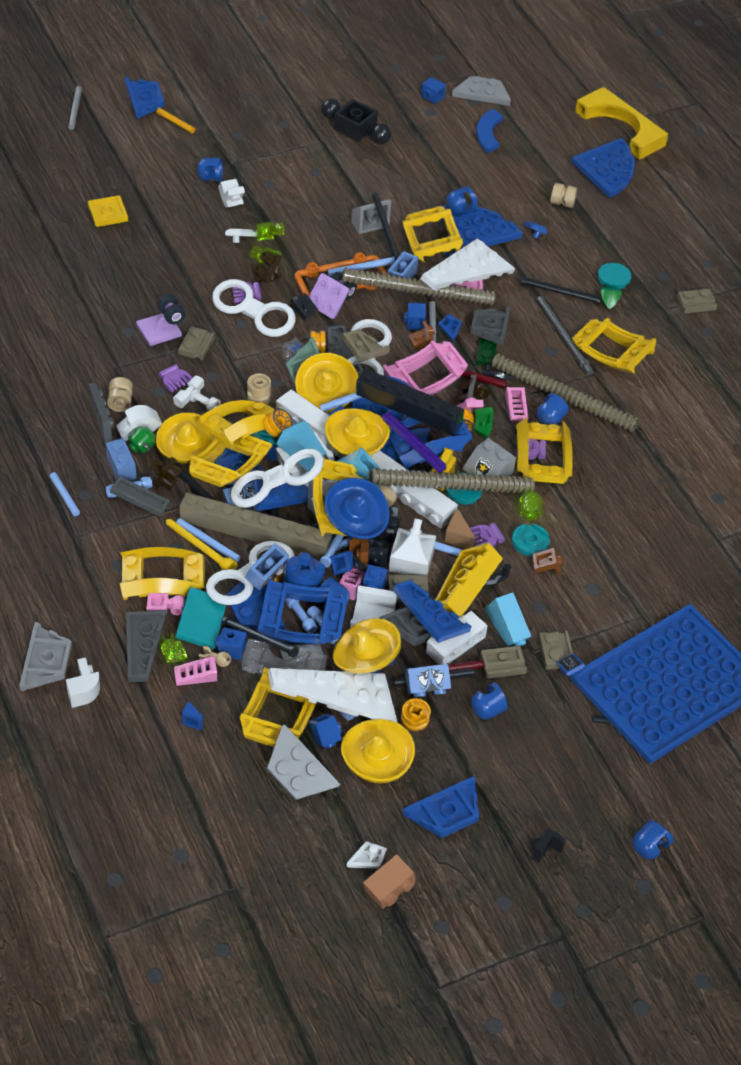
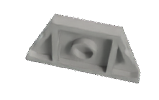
M470 76L452 91L453 97L510 106L511 99L500 80Z
M35 622L19 685L20 691L65 679L72 641L59 636L52 630H45L41 627V624Z
M284 724L280 728L278 739L266 768L268 772L295 800L340 786L341 784Z

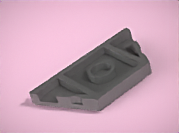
M505 307V311L497 312L496 308L475 310L471 334L499 345H504L511 307Z
M407 607L380 616V619L393 623L397 627L400 637L413 646L426 642L431 637V634Z

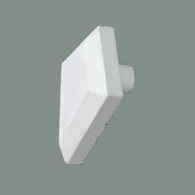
M228 229L225 235L233 236V243H239V236L256 237V232L249 229Z
M366 841L347 862V867L380 869L387 848Z

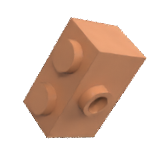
M396 854L365 880L363 884L365 891L384 909L386 906L393 905L402 892L409 891L414 886L416 879L414 872Z

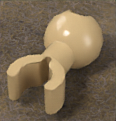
M203 646L205 655L199 654V659L215 657V662L220 667H226L231 662L229 653L225 651L214 653L211 652L208 646Z

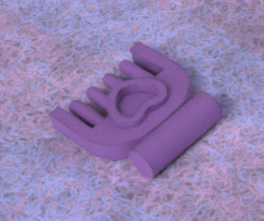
M246 282L253 291V298L260 301L259 283L255 282L252 286L249 282ZM232 287L233 293H240L233 295L236 297L234 298V305H239L246 298V293L241 288Z
M177 364L158 372L159 377L163 378L164 386L171 393L177 390L175 385L181 388L180 383L185 386L181 379L187 384L192 379L185 370L179 369Z
M529 439L528 460L535 459L537 456L541 460L545 459L546 441L540 440L538 442L536 439Z
M492 523L489 526L478 525L470 528L473 534L477 535L475 539L478 540H475L474 543H480L476 546L490 543L495 547L496 541L498 543L505 541L496 523Z

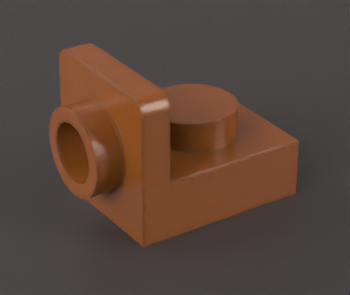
M425 320L422 321L424 329L408 335L415 351L429 345L434 340V329L432 325L428 326Z
M351 538L349 551H352L353 555L362 563L368 565L369 539Z
M555 548L533 554L534 570L536 573L554 568L558 574L562 573L561 566L564 565L562 555H558Z

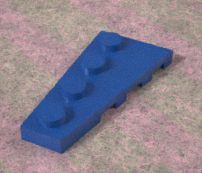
M412 580L394 585L393 591L437 643L470 632L472 627L467 622L462 623L458 620V615L445 610L441 602L432 600L429 597V593Z

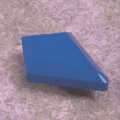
M526 221L523 224L535 230L533 237L537 239L541 233L545 235L547 233L546 227L532 221Z
M448 314L438 323V326L454 341L461 328L462 321Z

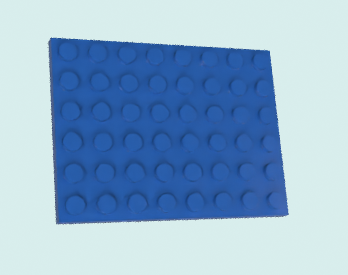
M691 604L597 658L570 676V680L649 764L741 707V653Z

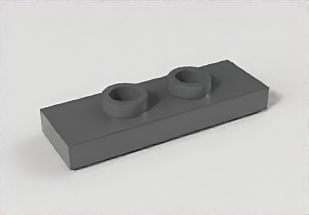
M121 476L118 477L110 490V493L159 517H162L170 504V500Z

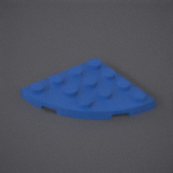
M622 138L573 156L571 160L609 198L617 195L627 187L632 179L635 168V160L632 157L631 149Z
M447 205L442 206L445 210L449 209ZM476 207L474 210L460 214L452 213L457 230L463 240L460 249L477 238L484 242L486 246L522 238V231L513 222L501 218L502 215L494 211ZM441 218L440 220H441V222L443 223V225L445 226L444 220H443V218Z

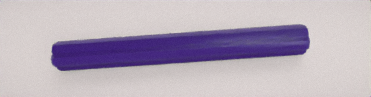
M391 412L383 414V421L435 470L442 473L446 469V464Z

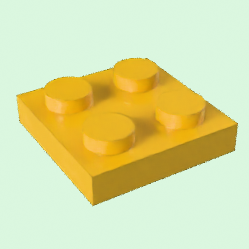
M120 195L88 201V208L96 227L128 221V215Z

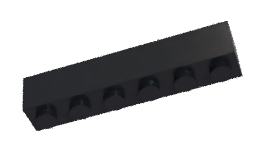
M366 368L357 379L356 395L453 436L456 435L463 424L464 409Z

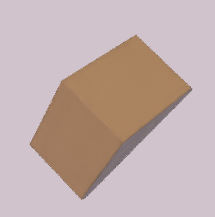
M456 510L446 529L445 542L464 549L474 547L475 536L460 511Z

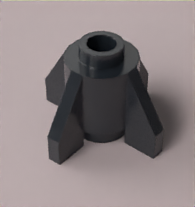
M389 506V521L385 530L380 534V536L392 543L395 542L397 535L395 532L398 531L399 523L402 520V516H399V506Z

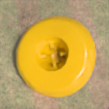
M333 353L315 354L306 359L299 367L295 379L296 391L300 396L321 410L320 405L355 393L358 374L354 366L340 355ZM336 408L325 411V413H330L334 411Z
M353 408L339 410L331 414L325 423V434L333 449L343 456H347L360 448H363L369 456H372L379 452L386 444L390 435V428L378 414L368 410Z
M179 413L169 417L161 424L156 434V444L158 450L165 458L170 460L173 457L179 463L191 464L190 457L192 455L196 457L201 454L217 437L197 425V420L201 415L196 413Z
M371 618L360 621L349 628L338 640L333 651L334 663L343 671L355 674L380 670L389 665L398 655L401 649L400 633L393 623L385 619Z
M372 719L355 725L345 734L341 743V753L348 768L358 777L373 783H389L398 780L407 772L414 759L415 745L409 731L399 723L387 719Z

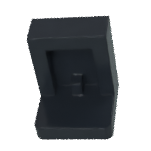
M306 293L301 297L299 295L295 296L291 300L292 304L289 306L295 308L303 320H306L318 310Z
M382 538L370 539L368 565L387 566L389 541H385Z
M547 829L541 839L537 837L533 843L532 849L534 853L532 859L540 863L550 847L561 853L566 839L559 833Z

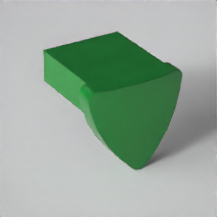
M600 287L602 300L607 308L611 309L620 299L622 292L618 288Z
M492 407L474 410V431L485 439L489 437L492 431L494 414Z

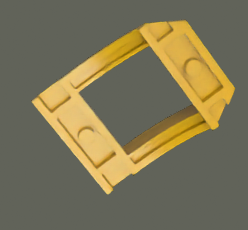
M438 206L408 214L405 217L406 220L402 221L413 254L423 262V256L430 257L435 255V253L449 252L452 249H455L457 252L463 244L451 209L445 210L444 207ZM443 218L449 236L419 244L412 226H421L430 221L437 222Z
M610 318L600 322L598 319L590 320L572 338V341L582 351L598 362L610 368L634 374V368L647 354H654L656 338L651 340L644 339V336L628 332L616 326L610 321ZM603 333L611 340L628 349L619 359L596 351L589 345Z
M231 401L221 404L201 415L197 420V425L232 446L238 438L244 439L255 432L265 430L264 418L275 409L263 402ZM236 412H243L249 416L234 424L222 418Z
M527 417L516 425L517 472H522V477L527 479L529 477L533 478V481L564 484L569 476L572 477V441L568 426L564 421H562V426L540 424L537 422L528 423ZM529 439L562 442L563 467L528 464Z
M249 435L244 439H236L234 445L231 446L217 437L201 454L196 457L193 455L190 457V474L194 478L219 487L231 484L255 468L272 447V443ZM226 448L251 457L236 471L217 465L214 462L224 453Z
M324 459L320 473L313 479V504L322 537L325 533L347 536L338 531L327 518L323 503L322 480L323 478L336 481L347 478L364 479L356 474L358 470L353 464Z
M149 547L120 552L122 555V583H120V588L124 600L137 595L139 598L146 597L148 593H168L169 595H179L187 598L190 587L198 590L205 588L203 554L172 547ZM160 556L183 558L184 580L170 578L143 579L144 558Z
M264 667L261 679L258 681L245 711L241 713L240 720L244 736L247 739L274 747L282 726L257 718L268 692L304 703L292 729L288 728L297 738L304 731L316 704L308 702V698L299 695L293 697L271 690L268 676L270 669Z

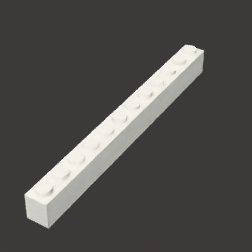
M293 390L288 391L276 400V409L282 408L286 410L292 418L293 425L305 420L313 432H317L320 438L323 437L328 450H331L335 456L341 459L345 457L333 449L327 440L325 423L329 417L328 414ZM381 451L370 456L381 470H407ZM393 484L388 486L394 491L396 498L401 500L403 504L408 505L419 515L424 516L441 529L451 521L458 507V504L433 487L427 488L426 486V488H422L421 486L417 488L416 486L410 487V485L409 487H405V485L400 487L399 485L393 486Z

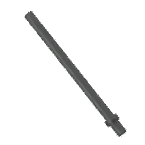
M539 296L537 298L538 303L579 361V366L585 370L587 375H591L593 369L590 366L589 360L584 358L543 296Z

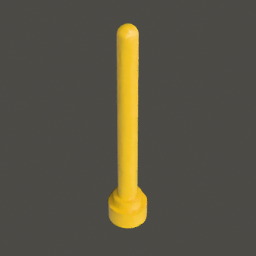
M172 519L166 520L167 526L219 563L221 570H236V561L231 558L222 557Z

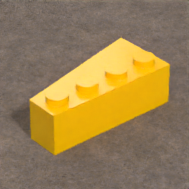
M490 543L461 550L435 601L441 602L443 608L449 613L454 612L460 617L465 613L503 558Z

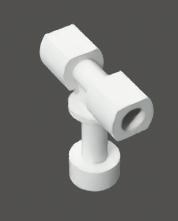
M197 375L188 382L186 390H180L173 397L174 404L179 408H183L189 401L195 402L197 400L207 405L206 409L208 411L221 405V401L215 397L209 399L200 394V390L204 387V380Z

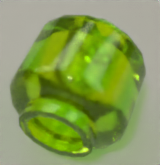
M536 492L524 493L519 498L520 516L526 518L527 521L537 520L543 514V498Z

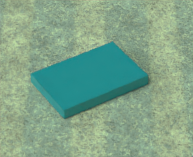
M190 587L175 638L202 647L208 646L211 650H214L226 605L213 601L207 592Z

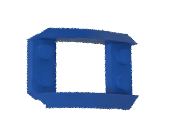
M410 417L400 421L407 428L421 423ZM463 420V424L455 436L451 435L450 437L425 443V445L437 456L443 454L444 448L462 452V448L467 442H470L472 435ZM389 427V438L407 470H410L409 467L418 462L421 464L426 461Z
M268 579L257 631L277 640L303 644H324L340 639L347 599L342 595L340 596L333 589L334 587H307L286 582L279 583L273 581V579ZM285 598L308 602H326L320 634L299 633L279 629Z

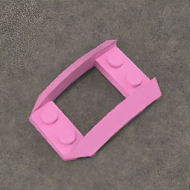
M432 340L421 351L402 360L395 361L394 365H383L382 368L384 369V376L398 378L414 389L433 395L457 380L467 369L468 364L451 342L443 341L440 344ZM438 356L450 374L433 385L419 389L409 376V373L421 368Z

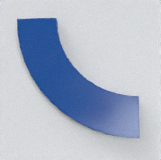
M494 108L485 113L477 125L476 135L478 143L486 153L498 149L500 145L495 139L492 130L498 123L503 121V116Z

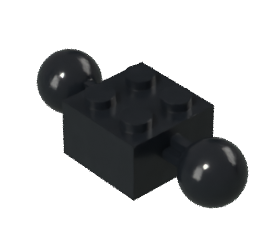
M332 98L326 99L321 105L322 114L326 118H334V129L357 141H360L369 133H371L373 141L377 144H385L391 138L390 128L385 124H377L378 111L355 99L349 101L342 108L339 102Z

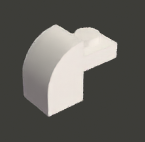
M237 179L220 183L218 188L225 207L244 204L242 199L245 193L244 187H239Z
M137 405L125 411L127 417L117 424L116 427L121 438L127 441L128 436L139 426L143 428L147 426L154 432L161 426L162 422L157 411L146 405Z
M86 658L77 659L80 676L66 679L67 692L72 708L92 702L100 692L99 672H93L92 665L87 664Z

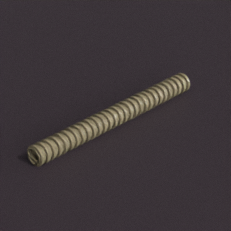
M347 267L343 270L342 281L344 283L348 281L350 284L353 282V284L359 283V285L364 284V286L369 285V287L373 285L375 288L379 286L381 289L385 287V289L401 290V292L406 291V293L411 291L412 294L416 292V294H427V296L432 295V297L436 295L437 298L442 296L444 299L447 297L448 299L453 298V300L458 299V301L463 300V302L468 301L469 303L473 301L475 304L478 302L479 304L484 303V305L489 304V306H492L495 300L494 291L489 292V290L484 291V289L479 290L478 288L474 290L472 287L469 289L468 287L463 288V286L458 287V285L453 286V284H450L449 287L433 290L421 279L417 281L416 278L411 280L410 277L406 279V277H395V275L390 276V274L386 276L385 273L380 275L378 272L374 274V272L358 271V269L353 270V268L349 270Z
M498 353L492 360V368H497V370H501L503 373L506 372L507 375L516 376V379H521L526 384L530 383L531 386L535 385V388H540L541 391L545 390L546 393L556 394L564 399L565 402L569 401V404H574L576 407L579 406L580 409L584 408V411H589L591 414L594 413L595 416L599 415V418H604L606 421L609 420L610 423L614 422V425H619L621 428L624 427L625 430L629 429V432H633L638 425L639 419L637 417L633 418V415L629 416L628 413H623L622 410L618 411V408L614 409L613 406H609L607 403L604 404L603 401L594 400V397H589L588 394L584 395L583 392L579 393V390H574L573 387L569 388L568 385L564 386V383H559L557 380L554 381L553 378L549 379V376L540 374L538 371L535 372L534 369L525 368V365H520L519 362L516 363L514 360L511 361L510 358L506 359V356H501Z
M372 468L369 473L370 482L376 483V485L382 484L383 486L386 484L392 486L393 484V486L399 485L400 487L404 485L409 487L410 485V487L416 486L417 488L421 486L426 488L427 486V488L433 487L434 489L437 487L443 489L444 487V489L450 488L451 490L454 488L459 490L461 488V490L466 489L468 491L472 489L473 491L483 490L485 492H492L494 490V492L500 491L503 493L505 491L506 493L516 492L523 494L526 492L531 494L534 490V481L531 477L527 479L526 477L506 476L505 478V476L498 475L494 477L493 475H466L465 473L462 475L457 473L455 475V473L449 474L448 472L438 474V472L433 473L432 471L427 473L426 471L416 472L412 470L410 472L409 470L399 471L398 469L394 471L389 469L387 471V469L381 470V468L377 470Z

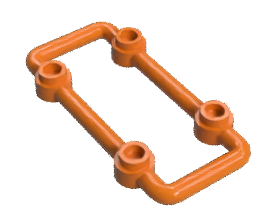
M359 252L355 254L353 259L317 266L316 263L311 262L306 266V269L295 272L294 278L302 294L306 293L309 297L311 292L308 291L302 276L315 278L319 273L326 272L329 269L380 259L376 255L365 256ZM384 266L377 267L380 274L385 273L387 276L388 273ZM357 283V289H376L373 285L372 287H369V285L364 286V284L359 285V283Z

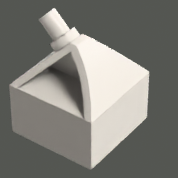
M414 519L413 528L410 530L398 528L390 556L389 572L403 575L428 576L435 549L436 536L422 533V530H420L422 520Z

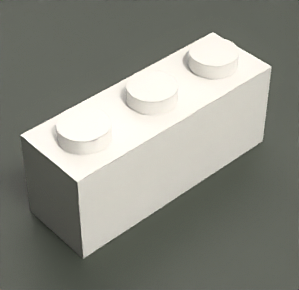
M472 611L458 618L462 623L467 622L472 626L470 632L437 643L432 636L428 639L426 654L438 665L449 664L486 638L487 625Z

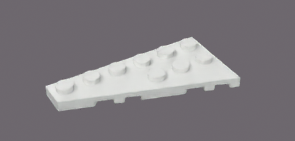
M477 238L425 272L421 280L434 290L449 287L453 283H457V285L462 284L463 281L467 280L473 282L488 279L492 275L498 277L502 276L503 273L512 274L515 268Z
M270 668L268 672L271 690L293 697L299 695L308 698V702L316 704L318 701L327 704L328 708L356 717L362 715L369 717L370 720L387 719L397 722L386 676L383 673L355 674L342 671Z

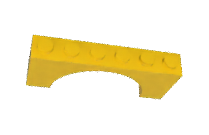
M605 87L577 100L575 113L585 120L593 117H612L629 124L637 134L630 142L631 154L640 160L666 146L667 132Z

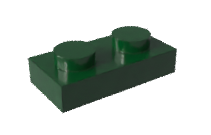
M482 337L480 338L476 365L486 366L490 364L492 366L497 343Z

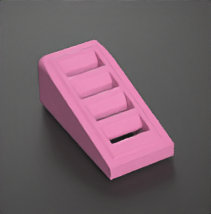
M507 387L505 399L510 421H522L525 417L528 420L525 388ZM513 408H521L522 410H513ZM514 413H522L523 415H514Z
M358 569L345 572L339 582L348 589L351 600L356 599L358 586H362L366 574Z
M208 657L175 666L176 686L217 681L215 657ZM189 671H193L194 675L190 676ZM181 672H185V677H181Z

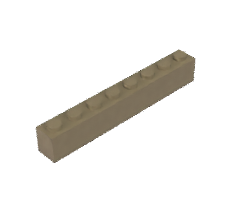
M186 493L180 504V518L189 524L258 543L265 541L282 542L288 545L294 553H308L312 558L319 560L322 556H325L332 543V533H325L322 537L318 528L194 494Z

